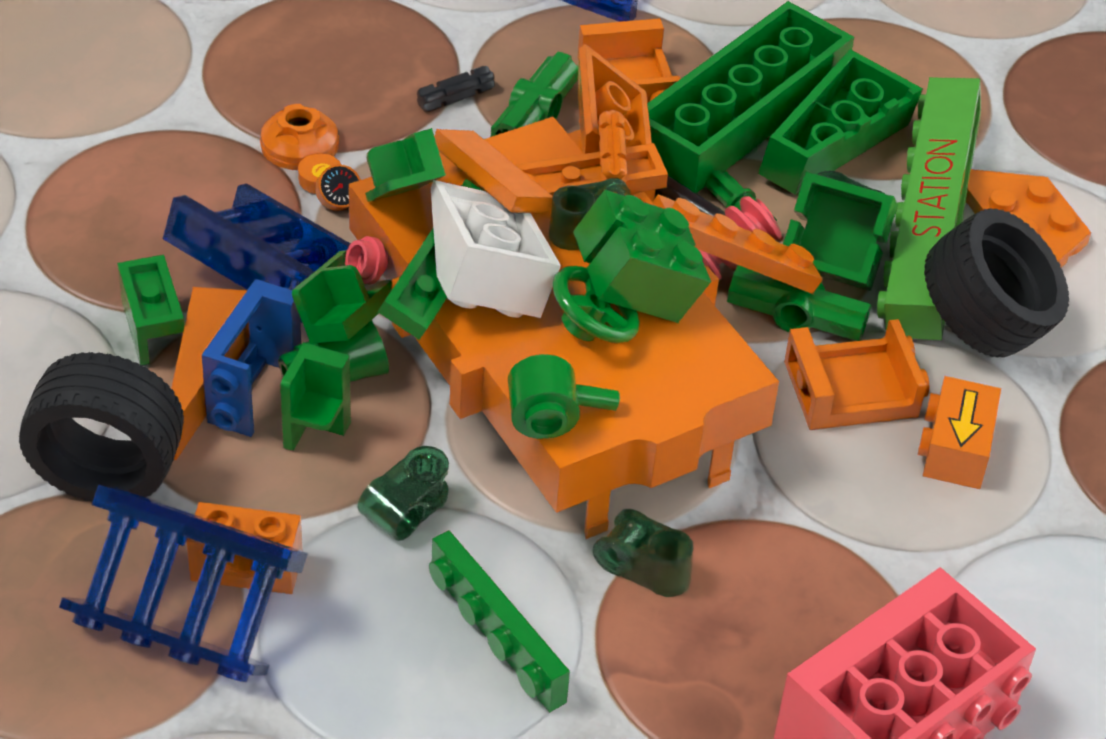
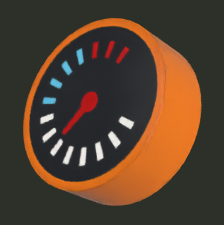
M342 164L329 166L316 181V196L326 208L333 211H344L349 208V184L361 179L357 172L349 166Z

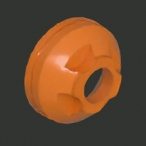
M291 104L272 115L264 123L261 130L260 147L266 159L274 165L285 169L298 170L300 161L309 155L321 153L335 156L339 149V135L336 124L324 113L315 108L304 107L301 104ZM308 121L310 123L304 126H293L288 122Z

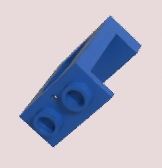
M255 279L203 352L202 367L207 423L216 425L223 430L234 431L252 437L254 434L251 385L265 364L279 368V356L294 351L295 346L302 344L301 318L292 297V290ZM249 321V345L238 360L224 357Z

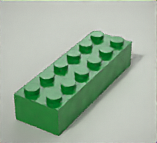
M787 1L647 103L651 140L658 150L668 175L693 192H699L706 186V181L711 177L713 171L717 169L726 171L780 127L849 49L852 50L854 36Z

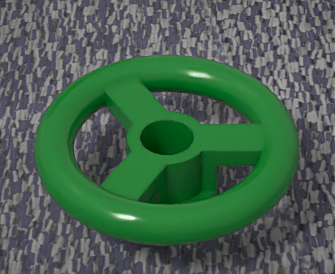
M568 266L559 270L553 279V292L558 304L564 311L562 322L566 329L575 337L584 341H593L595 338H599L611 343H624L632 340L637 335L640 326L637 311L616 305L622 314L621 316L611 308L610 303L598 300L587 268ZM570 281L584 282L586 294L571 295L568 283Z

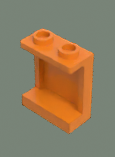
M660 18L580 25L578 61L579 48L586 44L645 90L647 103L681 79L680 76H672L662 49L664 27Z
M899 319L888 321L886 334L880 339L817 346L814 344L808 327L790 329L784 363L809 430L919 417L923 398L929 394V378L926 370L919 368L915 358L913 339L910 335H905Z

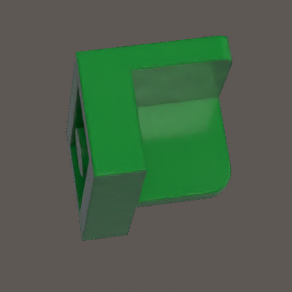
M432 128L413 133L402 140L370 149L366 158L375 188L366 192L365 195L367 201L371 202L419 189L433 182V180L446 176Z
M347 250L339 251L292 290V297L310 344L350 340L379 314L377 311L392 290V279L377 281L372 285L364 284L356 267L352 265L345 266Z
M164 254L117 263L122 305L141 366L150 364L147 339L182 333L184 331L183 313Z
M303 342L280 383L283 448L294 451L307 427L321 431L325 430L342 436L345 435L351 423L350 355Z

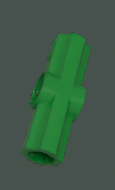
M558 51L554 56H548L529 80L520 78L511 92L508 107L491 127L490 137L550 117H554L557 120L564 97L578 80L579 66L574 63L571 55Z
M740 265L737 266L733 274L727 297L728 303L772 315L776 324L787 332H790V329L808 327L810 330L812 327L856 341L862 340L872 306L863 301L825 291L822 282L815 292L811 294Z

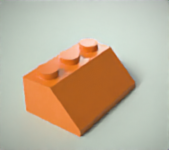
M584 44L579 48L578 67L581 150L585 154L600 151L599 116L605 111L610 113L618 111L624 116L625 127L623 130L625 131L626 147L652 143L646 91ZM636 193L624 194L623 196L634 195Z

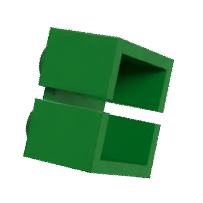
M806 172L794 212L801 220L807 221V224L804 228L799 221L791 219L783 244L786 246L797 244L809 251L814 257L813 264L821 277L871 291L883 255V251L877 242L887 243L898 204L894 196Z
M604 190L573 231L584 262L590 263L587 271L598 300L679 323L711 283L702 261V254L695 247L696 244L690 232L687 219L673 208H660L645 203L633 195L623 196Z

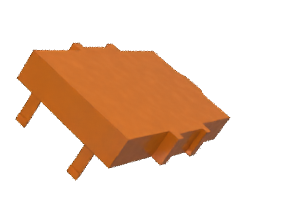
M554 117L484 139L514 165L585 154ZM442 153L440 154L446 176L436 181L461 186L465 179L474 184V181ZM371 176L349 184V229L357 240L370 236L376 237L382 242L388 255V265L383 276L386 280L392 279L393 289L433 229L431 186L433 182L419 189L368 202L365 193L375 188ZM644 192L633 195L645 203L652 204V201ZM598 198L555 204L550 206L549 212L531 213L561 265L559 270L568 266L587 268L590 263L584 262L573 231ZM705 266L711 283L679 323L637 311L640 322L639 331L632 340L624 343H611L599 338H595L593 341H584L571 334L562 322L564 311L555 298L553 287L541 318L524 314L519 318L509 317L494 308L479 305L472 309L464 308L454 304L447 298L420 340L416 338L450 385L449 405L459 419L482 411L556 513L587 501L584 529L586 539L608 531V512L612 490L628 484H640L649 488L656 487L697 470L699 458L704 453L712 450L707 480L708 488L710 489L730 480V466L735 440L772 425L779 380L715 307L719 278L708 266ZM570 281L568 283L571 295L586 294L584 282ZM610 303L611 308L622 316L617 306ZM392 322L393 327L401 338L411 335ZM541 354L555 355L571 364L575 372L576 384L618 390L620 393L619 405L616 411L579 406V420L569 432L555 438H530L518 432L513 426L508 390V374L516 363L527 357Z

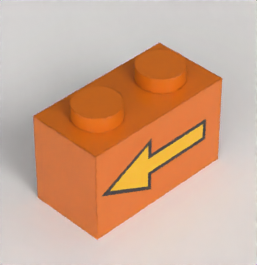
M944 376L940 395L930 393L924 421L933 422L932 428L923 427L917 455L926 457L923 477L981 489L990 457L1002 388Z

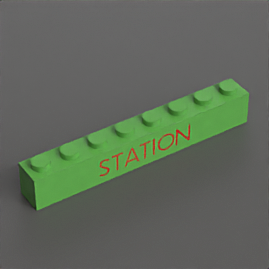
M929 77L926 94H921L918 100V119L921 120H914L912 142L913 146L916 147L908 148L907 172L910 174H903L901 197L905 202H897L898 208L895 223L896 229H899V231H892L890 236V258H893V261H885L883 281L887 291H879L877 302L878 318L885 319L886 330L889 320L899 319L905 335H910L912 339L942 340L945 321L940 317L941 315L937 312L929 296L927 283L925 282L924 265L929 250L938 240L963 222L968 182L981 117L980 78Z

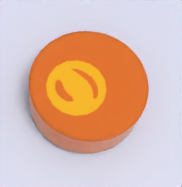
M321 153L305 157L298 165V181L300 186L304 190L316 194L315 185L318 177L329 166L341 164L340 161L334 156Z

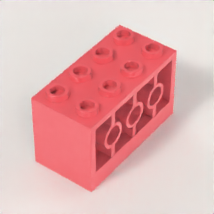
M939 567L787 674L774 739H984L985 735L995 727L999 730L1005 729L1019 714L1021 705L1018 704L1021 692L1032 678V673L1029 672L1036 648Z

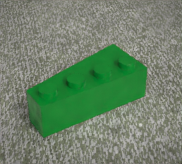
M849 49L770 136L758 174L793 194L799 193L806 172L825 177L907 127L923 88Z

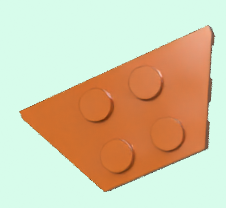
M971 169L966 203L975 214L984 209L992 208L1010 212V214L1021 218L1045 240L1053 254H1055L1061 268L1067 263L1069 256L1079 253L1088 245L1091 231L1048 177Z

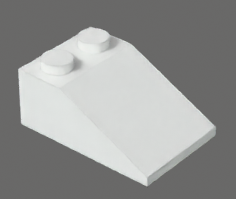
M433 180L431 201L436 271L448 300L460 307L469 309L476 308L477 305L494 308L500 313L514 318H519L523 314L541 318L553 287V279L559 272L561 265L531 213H511L486 191Z

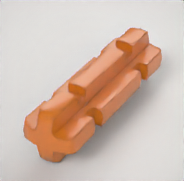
M605 111L599 116L601 181L607 187L612 185L621 187L627 182L625 131L623 130L625 127L624 116L618 111L614 113Z

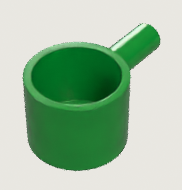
M541 354L527 357L516 363L508 374V390L513 426L518 432L530 438H555L569 432L579 420V406L616 411L619 405L620 393L618 390L576 384L575 372L571 364L555 355Z

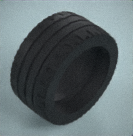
M989 208L968 217L941 237L926 256L924 275L933 305H935L937 312L941 315L940 317L950 327L951 331L960 340H963L966 345H969L979 353H983L986 356L989 355L990 357L995 356L996 358L1013 355L1045 336L1066 316L1067 308L1069 307V291L1060 263L1045 240L1029 224L1016 215L1010 214V212Z
M81 352L79 354H71V356L67 355L62 359H58L47 368L33 391L21 422L19 432L20 450H22V455L26 458V462L30 464V467L35 470L37 475H40L51 486L68 495L85 501H92L93 503L111 505L139 502L158 490L171 468L182 435L184 423L182 405L173 389L161 377H158L156 373L151 372L148 368L141 366L137 362L121 358V356L100 352ZM73 418H88L108 424L129 436L131 440H115L95 434L78 424Z

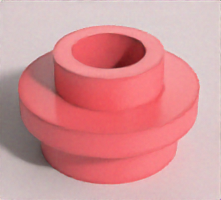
M366 236L361 240L353 241L349 245L345 257V266L352 265L356 267L360 272L363 283L372 285L386 271L388 255L378 238Z

